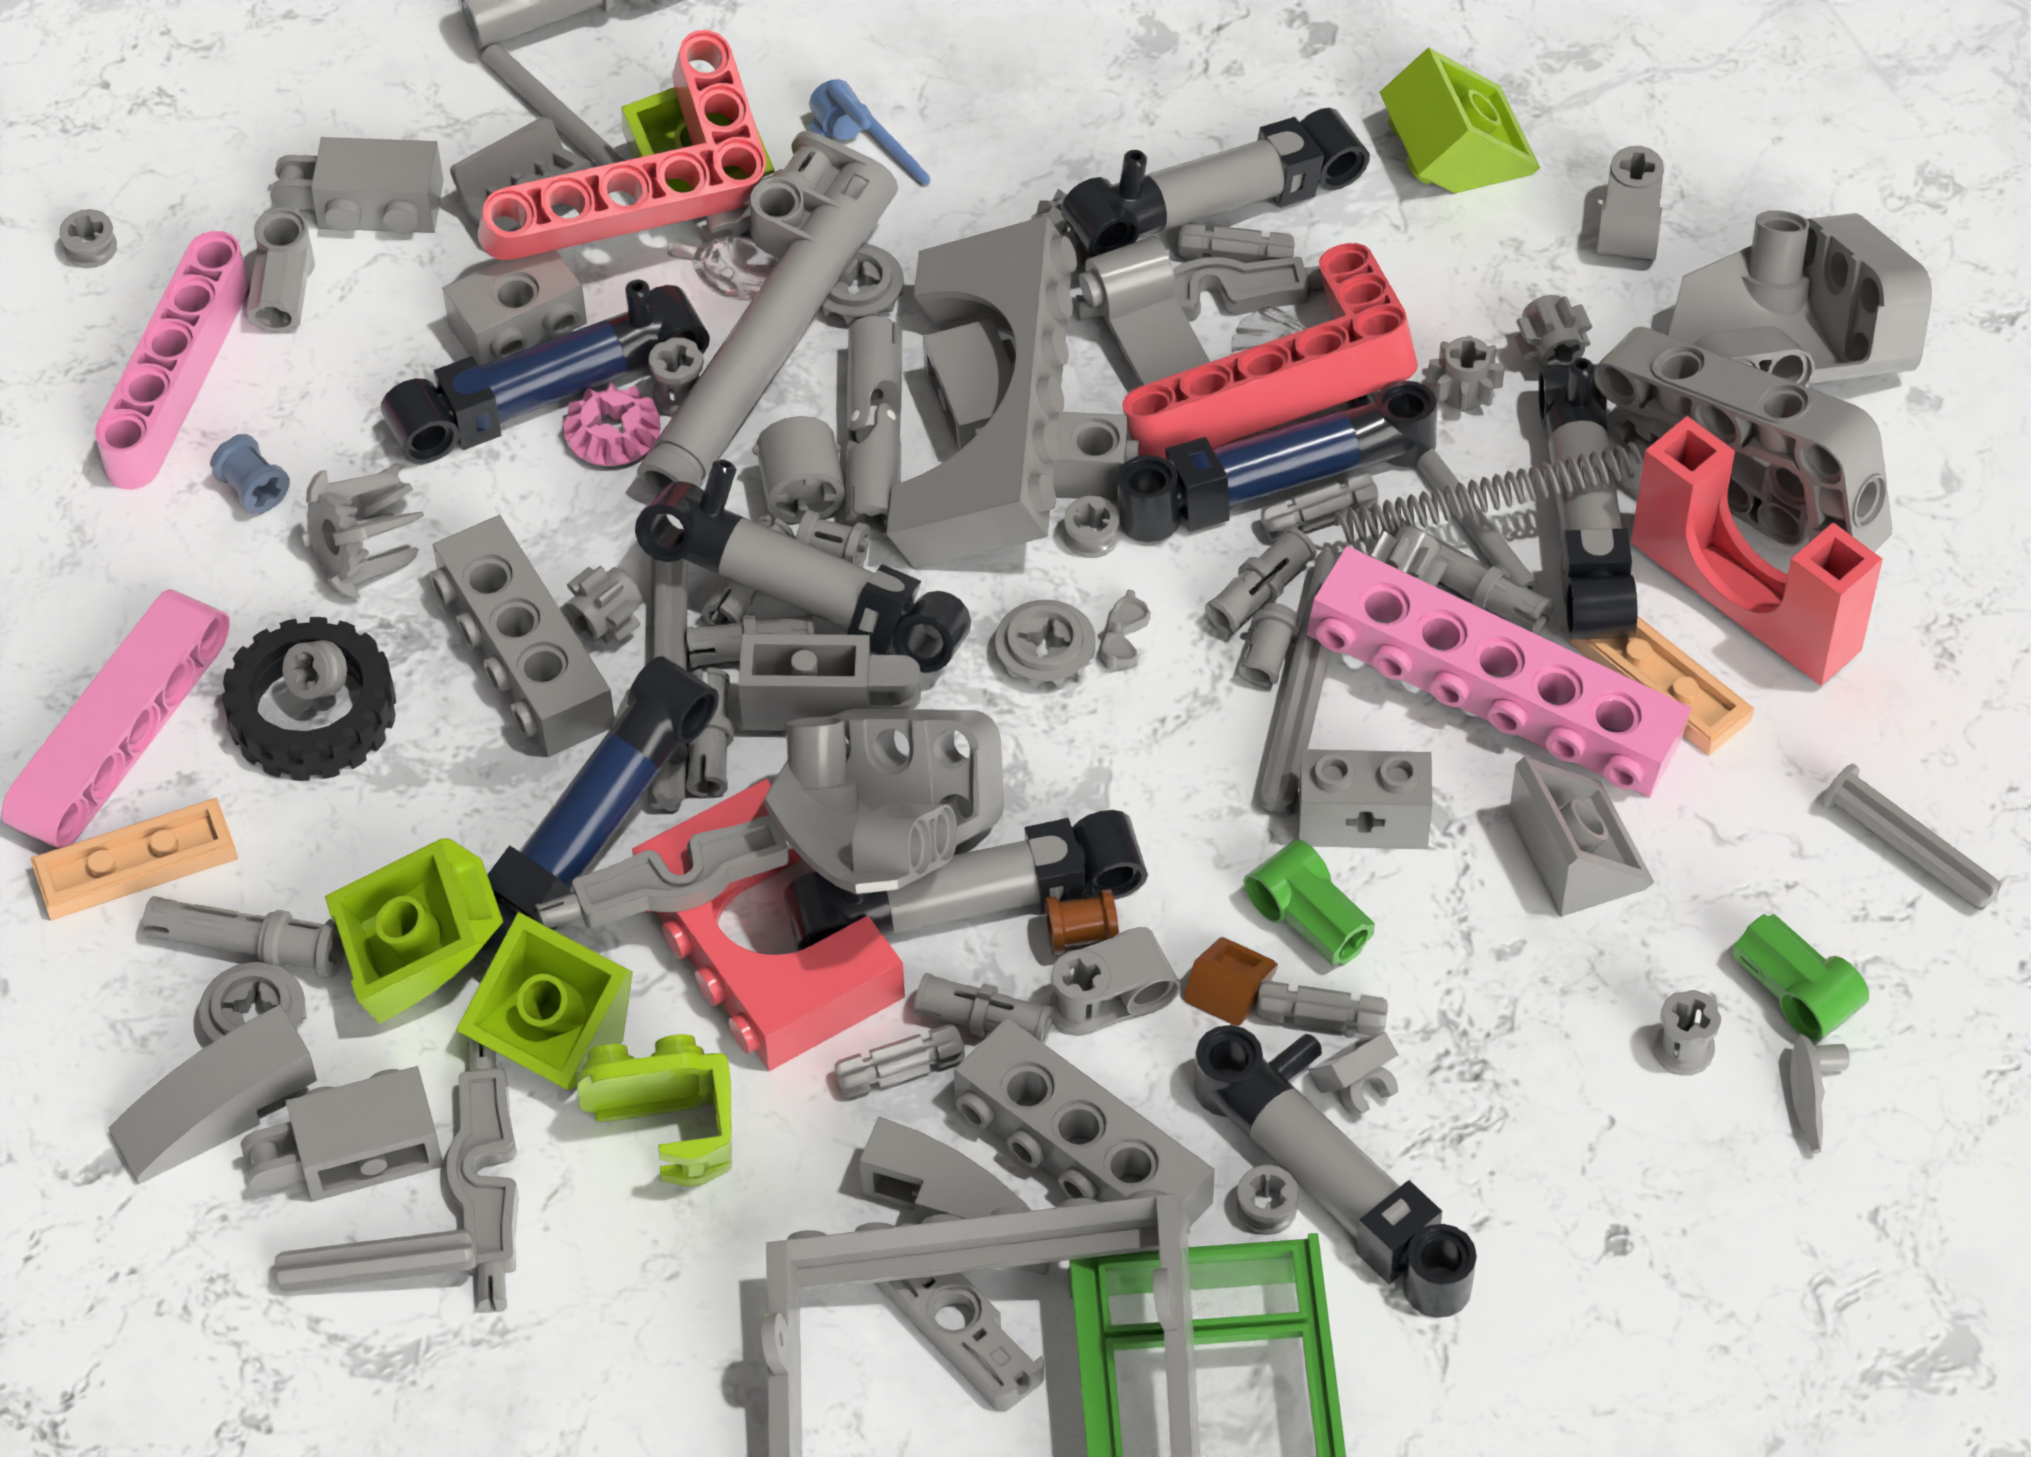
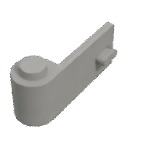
M1152 236L1086 260V272L1079 275L1083 296L1090 308L1099 307L1140 386L1210 362L1175 298L1173 268L1159 238Z

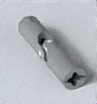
M867 316L858 319L850 326L848 331V437L846 445L845 525L854 527L858 522L869 525V540L888 537L886 533L892 485L901 482L902 331L895 321L892 323L891 319L882 316Z

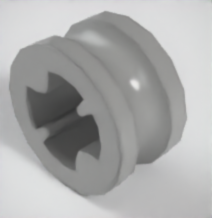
M86 209L74 212L65 218L60 226V238L64 244V253L68 261L75 266L96 268L111 260L117 251V240L113 234L112 222L101 211ZM94 235L95 240L89 242L82 241L83 237Z
M396 463L379 473L394 474L398 477L401 468ZM400 481L398 484L357 495V497H361L364 500L365 507L362 509V512L367 517L411 492L413 488L410 483Z
M1085 496L1070 503L1064 517V539L1067 547L1073 553L1085 558H1098L1113 551L1119 542L1120 515L1117 507L1110 500L1100 496ZM1089 522L1094 528L1102 527V530L1094 532L1090 526L1081 527V525Z
M320 640L295 644L284 657L282 668L284 681L288 689L296 697L311 699L331 696L340 691L346 681V659L341 649L333 642ZM311 659H314V661H313V667L310 666V665H311Z
M1262 1165L1247 1171L1240 1179L1237 1189L1236 1209L1238 1218L1246 1228L1258 1234H1277L1289 1228L1296 1218L1299 1191L1297 1182L1289 1172L1278 1166ZM1264 1191L1267 1198L1270 1191L1276 1192L1280 1195L1279 1207L1271 1209L1269 1202L1266 1203L1265 1209L1256 1206V1193Z

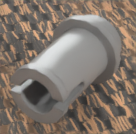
M1269 603L1261 611H1257L1253 615L1251 626L1254 629V633L1244 660L1239 666V674L1247 682L1260 687H1271L1273 683L1276 684L1278 682L1279 672L1290 643H1294L1297 640L1301 629L1298 625V615L1291 608L1278 603Z

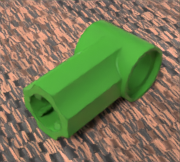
M1293 840L1246 874L1243 879L1244 888L1250 901L1262 916L1276 924L1285 920L1332 966L1337 963L1345 965L1361 953L1364 945L1374 935L1375 923L1331 882L1330 873L1325 862L1315 849L1303 840Z
M1763 914L1748 925L1744 934L1734 944L1732 957L1779 998L1780 1008L1790 1026L1798 1034L1805 1035L1812 1042L1823 1039L1869 1001V990L1866 982L1851 963L1836 955L1825 959L1775 914L1770 916Z

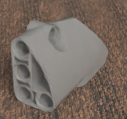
M1787 211L1761 212L1756 216L1751 246L1683 275L1668 336L1805 387L1809 384L1910 372L1917 369L1923 355L1932 302L1931 280L1927 270L1921 263L1857 213L1806 219L1801 215Z
M853 708L829 717L794 719L785 723L787 761L765 796L766 809L785 839L801 858L821 876L836 886L854 894L897 890L948 864L954 855L957 845L998 823L1004 808L1002 750L999 729L992 718L983 712L975 710ZM895 730L904 734L908 740L910 747L908 757L903 755L896 747L894 740ZM955 731L960 732L967 739L970 747L969 758L964 757L956 749L954 744ZM845 736L850 745L849 756L846 755ZM958 795L966 798L972 806V816L967 819L962 816L958 809Z

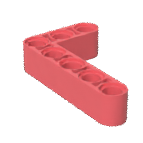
M697 30L684 38L678 52L672 73L673 85L693 146L496 190L486 199L482 209L478 238L483 250L491 257L500 260H514L735 210L749 205L753 188L763 177L766 168V158L734 56L727 40L716 32ZM693 60L706 61L713 66L715 71L709 73L697 71L689 62ZM709 113L723 114L730 119L732 124L728 126L715 125L708 120L706 115ZM727 166L742 168L749 178L745 180L730 178L725 174L723 168ZM678 178L686 181L693 190L687 193H679L672 190L666 181ZM614 191H623L630 194L636 203L623 206L615 203L609 194ZM557 204H567L577 210L579 216L565 219L556 215L551 207ZM499 217H510L515 219L522 228L507 232L498 228L493 220Z
M1345 243L1332 247L1321 255L1319 268L1333 320L1148 383L1132 390L1126 395L1122 402L1123 413L1128 417V430L1131 440H1139V456L1153 455L1166 459L1165 448L1206 437L1211 447L1214 448L1376 392L1393 382L1409 379L1416 372L1418 364L1406 311L1371 250L1359 243Z

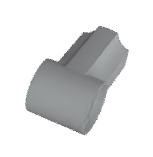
M280 207L264 212L257 219L254 226L257 249L247 316L250 323L262 327L268 333H288L291 327L300 325L307 277L312 273L315 266L305 218L295 209Z

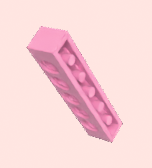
M1348 545L1313 600L1306 635L1318 640L1327 649L1337 653H1346L1375 667L1382 675L1390 679L1402 680L1432 694L1444 705L1459 707L1489 721L1496 729L1503 733L1516 734L1547 749L1560 760L1575 762L1606 777L1613 785L1619 788L1634 790L1648 798L1651 797L1680 744L1692 707ZM1375 620H1381L1386 623L1377 622ZM1432 647H1438V648H1441V649H1443V650H1437V649H1434V648H1432ZM1488 673H1490V674H1496V675H1498V676H1500V677H1494V676L1489 675ZM1546 701H1553L1559 705H1554ZM1604 728H1609L1616 732H1610Z

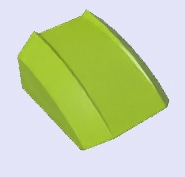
M441 838L324 896L330 916L337 924L354 978L351 980L357 1002L379 1024L407 1010L455 976L474 958L503 923L482 859L450 838Z

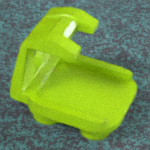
M687 1034L670 1035L655 1042L656 1052L651 1054L650 1057L635 1059L633 1056L628 1055V1048L623 1044H604L590 1049L587 1052L588 1061L583 1064L582 1071L578 1073L576 1080L579 1106L582 1111L595 1113V1120L597 1122L618 1121L692 1110L702 1105L713 1103L718 1136L658 1144L659 1159L676 1163L659 1166L662 1182L693 1187L706 1184L731 1169V1076L728 1058L725 1054H704L702 1047L696 1046L695 1037Z

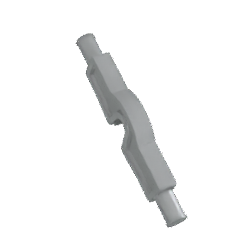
M1206 257L1185 262L1173 269L1175 298L1188 322L1194 321L1201 312L1200 293L1205 290L1218 292L1225 304L1226 310L1231 315L1238 316L1273 307L1304 304L1308 299V291L1324 289L1319 266L1304 268L1301 257L1243 263L1224 257ZM1076 295L1079 321L1103 317L1098 306L1090 308L1083 295Z
M766 815L739 825L693 835L687 843V853L692 869L686 874H673L669 871L658 853L653 850H645L610 867L575 878L572 882L574 893L545 903L535 904L540 923L548 928L582 917L585 925L593 929L647 910L657 912L685 911L713 900L726 889L729 883L789 863L788 850L793 847L785 839L771 816Z
M470 1038L468 1040L470 1071L462 1072L459 1075L461 1129L454 1137L449 1148L447 1176L456 1206L464 1215V1229L472 1232L477 1243V1264L468 1272L471 1276H478V1308L483 1312L492 1313L491 1289L493 1288L496 1312H500L507 1307L505 1273L516 1270L515 1234L519 1197L515 1180L507 1177L480 1176L477 1173L483 1167L512 1160L516 1156L517 1149L510 1118L509 1085L504 1069H497L495 1051L483 1045L484 1056L482 1057L481 1044Z

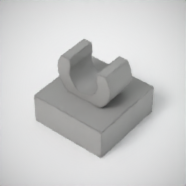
M1386 1032L1362 1037L1309 1069L1321 1093L1341 1089L1343 1104L1354 1115L1370 1110L1367 1101L1362 1095V1086L1366 1080L1375 1084L1382 1098L1393 1096L1398 1092L1397 1081L1393 1074L1387 1069L1380 1067L1398 1056Z

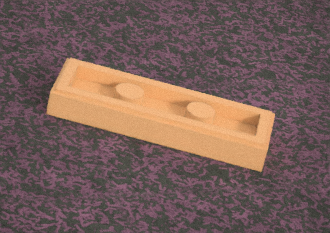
M1639 616L1637 618V631L1634 638L1570 639L1569 644L1588 659L1692 707L1683 736L1708 756L1752 721L1754 708Z
M216 797L31 857L30 860L50 920H54L237 860L238 856Z

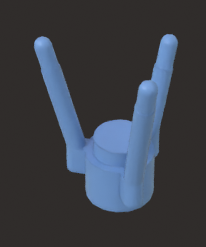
M840 79L829 80L814 90L809 100V106L815 119L808 124L809 131L821 134L827 138L833 136L840 140H847L856 136L862 129H868L921 184H929L930 176L873 117L867 106L859 101L846 81Z

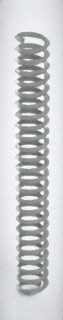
M1632 442L1627 444L1626 451L1620 445H1616L1613 453L1605 447L1601 456L1593 450L1589 460L1586 455L1580 453L1577 463L1574 458L1568 456L1565 466L1560 460L1556 459L1553 463V469L1548 463L1544 462L1540 471L1536 466L1531 465L1528 474L1524 469L1519 468L1516 477L1507 470L1504 481L1500 475L1495 473L1492 478V484L1488 478L1483 476L1480 481V487L1476 481L1471 479L1468 483V491L1464 484L1458 482L1455 492L1448 485L1444 488L1443 495L1440 490L1434 488L1431 498L1428 493L1422 491L1419 496V502L1414 495L1410 494L1407 498V505L1401 497H1397L1395 508L1389 500H1385L1383 512L1381 507L1373 502L1371 515L1363 505L1359 508L1358 516L1353 509L1349 508L1346 513V519L1341 512L1337 511L1334 516V526L1341 525L1347 542L1353 545L1355 541L1353 523L1360 541L1365 542L1367 539L1366 519L1372 537L1377 540L1379 536L1377 516L1383 531L1391 534L1389 512L1396 531H1398L1400 526H1403L1401 509L1407 525L1415 528L1414 506L1420 525L1425 528L1427 526L1425 502L1433 523L1438 525L1440 520L1437 499L1446 521L1450 522L1452 519L1450 498L1457 517L1462 520L1464 516L1462 495L1469 514L1473 517L1476 514L1474 491L1482 512L1486 514L1488 511L1486 488L1494 509L1498 511L1500 509L1498 484L1506 506L1511 508L1513 503L1510 481L1518 503L1523 505L1525 499L1522 478L1531 501L1535 502L1537 495L1534 474L1543 498L1547 499L1549 497L1547 473L1555 495L1560 496L1559 470L1567 492L1572 493L1571 466L1579 489L1584 490L1586 486L1583 463L1591 485L1596 488L1598 482L1595 460L1600 469L1603 482L1607 485L1610 482L1607 456L1615 478L1619 482L1622 479L1619 453L1624 462L1627 475L1631 479L1634 477L1632 452L1637 464L1643 463L1637 446Z

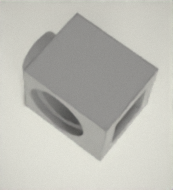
M1080 412L1059 413L1057 437L1060 444V456L1054 462L1053 486L1056 498L1078 499L1085 496H1100L1107 500L1118 501L1116 482L1118 470L1126 461L1139 456V440H1127L1128 417L1126 415Z

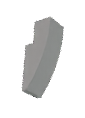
M279 1004L222 1036L167 1074L135 1101L108 1128L111 1137L138 1185L260 1125L257 1110L316 1082L317 1077L310 1052L284 1008Z
M878 1116L859 1161L863 1196L915 1211L916 1224H922L923 1220L927 1217L939 1214L956 1215L962 1219L990 1216L991 1212L995 1209L1006 1206H1019L1032 1211L1023 1200L997 1177L958 1150L918 1130ZM1050 1262L1015 1267L1046 1275Z

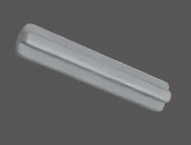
M468 1229L282 1251L275 1257L274 1271L276 1282L281 1290L292 1292L470 1270L477 1264L478 1250L476 1239L472 1232Z

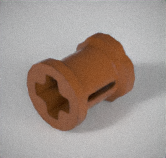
M1111 889L1100 890L1098 897L1059 902L1056 896L1045 898V920L1052 955L1064 954L1066 947L1099 943L1119 934L1117 911Z

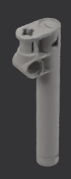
M802 131L796 135L792 142L791 148L794 155L786 167L775 171L772 177L760 181L753 188L750 196L752 240L761 250L780 260L654 443L653 449L649 450L637 469L638 477L643 485L654 495H657L663 488L674 482L684 481L699 487L701 480L705 479L711 470L713 462L719 458L898 191L897 181L892 173L882 164L821 134L812 131ZM780 214V215H784V216L774 217V216H771V215Z

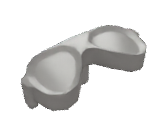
M1127 590L1126 596L1120 598L1114 604L1100 654L1101 661L1109 670L1130 669L1137 665L1138 651L1124 636L1146 627L1149 623L1151 612L1144 601L1135 597L1134 590Z

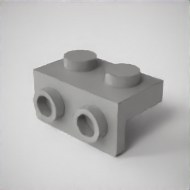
M540 117L450 167V174L467 218L480 224L484 203L492 192L504 187L590 169L592 166L590 161L564 149L553 121L546 117ZM557 204L552 207H560L567 204ZM499 217L493 220L498 228L507 232L522 228L515 219L510 217Z

